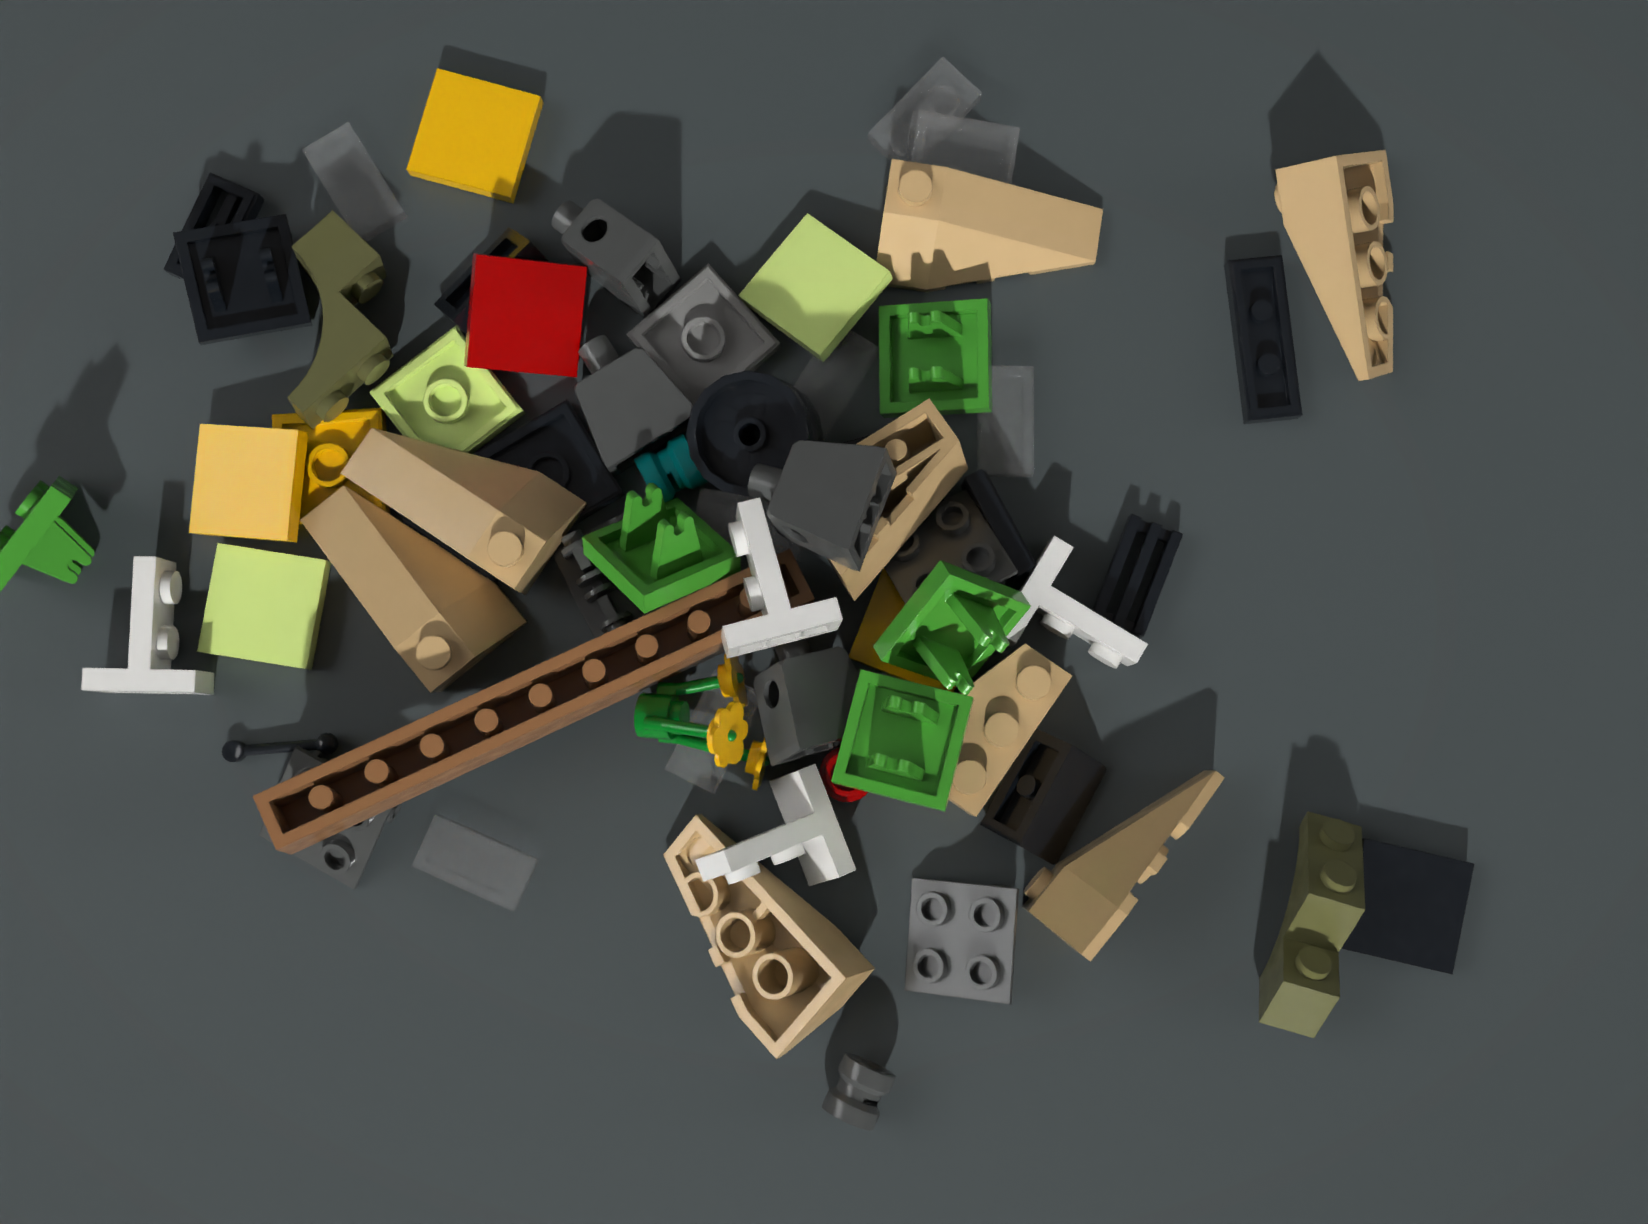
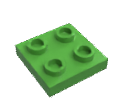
M988 298L879 306V393L881 416L884 418L900 417L929 398L941 415L992 412L991 303Z
M58 476L51 486L40 480L15 512V514L24 519L17 531L7 525L0 531V592L22 564L70 584L77 582L78 575L82 571L78 563L84 566L91 564L95 549L60 516L79 489L61 476Z
M649 483L646 486V496L643 500L634 490L627 493L623 520L582 536L584 555L644 614L741 571V556L736 557L733 546L678 497L664 502L661 489L654 483Z
M940 560L876 641L873 648L883 662L938 680L949 690L956 686L962 694L968 695L974 688L972 678L995 650L1002 653L1010 643L1006 636L1029 610L1031 605L1023 593Z
M860 669L831 782L946 812L974 698Z

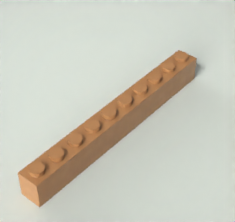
M791 549L777 554V560L791 608L814 603L815 598ZM746 568L253 795V799L275 849L292 855L724 653L725 650L721 639L722 626L763 616L761 610L752 612L747 600L743 578L752 576L750 568Z

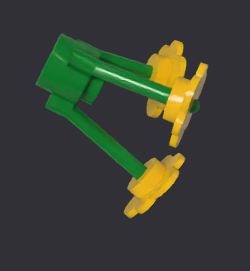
M724 654L725 663L718 665V676L681 683L659 682L657 693L643 692L639 695L634 712V727L638 737L658 739L659 743L680 744L715 754L714 762L717 767L725 768L728 763L737 764L740 760L746 762L745 773L754 775L752 790L758 791L765 768L770 764L765 737L763 742L753 740L750 750L744 748L743 740L748 733V723L746 720H743V707L747 706V692L744 684V671L739 663L738 656L727 659L726 654ZM717 688H720L725 698L733 697V701L729 702L726 708H719L716 711L715 717L709 725L689 722L690 709L688 702L679 701V696Z

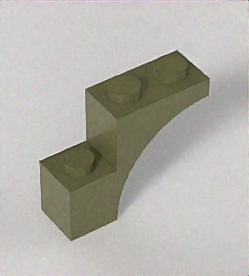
M333 210L291 246L301 268L312 279L319 290L323 311L322 336L315 359L306 376L287 397L296 414L312 429L321 421L330 422L339 416L349 403L348 397L363 383L370 385L377 381L386 372L390 365L389 360L393 357L387 337L354 307L358 302L361 304L368 302L380 291L383 279L387 277L381 257Z
M1307 811L1299 826L1297 862L1287 909L1275 946L1259 978V1023L1314 1038L1339 1000V951L1366 910L1361 826Z

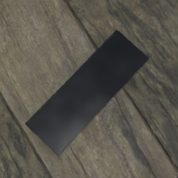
M1282 255L1228 260L1224 265L1243 423L1252 424L1298 419L1303 414Z

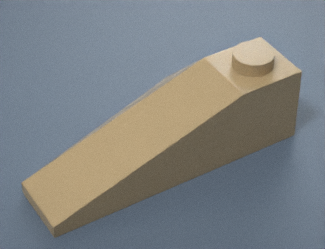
M1386 150L1336 155L1275 169L1277 184L1274 196L1277 208L1282 213L1283 225L1358 381L1369 380L1393 372V306L1390 300L1383 296V283L1386 280L1387 273L1393 272V253L1385 252L1383 249V224L1394 222V204Z
M892 159L876 262L888 269L892 275L893 280L888 284V287L921 292L944 290L946 286L975 281L977 284L995 281V278L1023 273L1034 275L1094 265L1097 256L1103 209L949 167Z
M375 428L369 430L340 473L482 569L524 595L528 593L561 544V539L567 535L587 505L584 500L541 472Z
M344 485L300 519L388 641L430 693L443 691L527 623V620L495 582L467 566L447 550Z
M1204 770L1057 863L1051 871L1043 867L1026 886L1023 893L1029 899L1022 907L1071 948L1091 962L1138 902V899L1130 892L1137 882L1142 884L1151 875L1157 874L1167 861L1166 855L1169 849L1164 846V843L1168 837L1171 836L1176 840L1191 827L1225 777L1217 771Z
M696 814L663 856L690 914L699 917L712 945L708 952L715 967L722 966L735 994L730 999L739 1018L769 1052L778 1059L837 1012L874 971L875 967L834 924L759 862L757 863L761 872L739 882L728 885L725 875L703 882L695 860L736 844V842L702 814Z

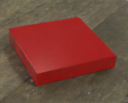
M473 253L464 365L470 368L577 377L587 267Z

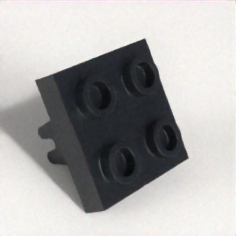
M286 214L173 232L200 345L312 326L297 258L291 247L293 240Z

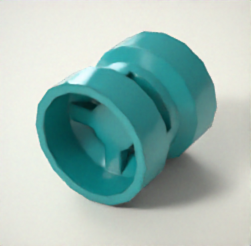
M683 433L669 439L664 449L656 453L646 451L633 458L646 485L654 483L661 489L664 502L673 500L675 493L685 487L694 490L707 483V480L703 478L690 457L688 442Z

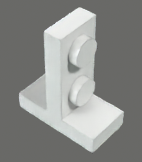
M760 497L737 503L736 522L728 523L731 542L736 557L746 555L752 576L743 578L750 609L752 612L761 610L763 616L722 626L721 639L726 658L838 630L843 618L837 597L791 608Z
M1054 536L1046 544L1034 565L1035 568L1030 571L1019 589L1031 607L1006 636L1010 643L1008 646L1011 647L1017 643L1036 611L1044 616L1040 624L1049 631L1069 640L1073 633L1091 644L1088 653L1102 663L1117 669L1120 662L1126 666L1136 664L1148 645L1146 642L1051 586L1074 548Z
M134 556L128 669L82 668L81 690L103 693L214 695L215 673L199 670L171 669V661L176 658L179 651V633L177 628L173 626L174 604L179 603L182 595V579L180 573L176 571L175 562L155 556Z
M816 763L769 781L785 824L695 860L703 882L725 875L728 885L760 873L757 862L771 857L774 866L798 857L809 886L839 878L856 870Z

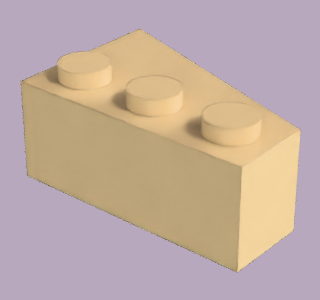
M930 398L856 444L887 448L897 474L860 572L827 558L854 601L968 470L959 439Z
M1025 643L973 681L974 688L967 696L973 697L974 701L949 801L969 815L977 817L1071 679V674Z

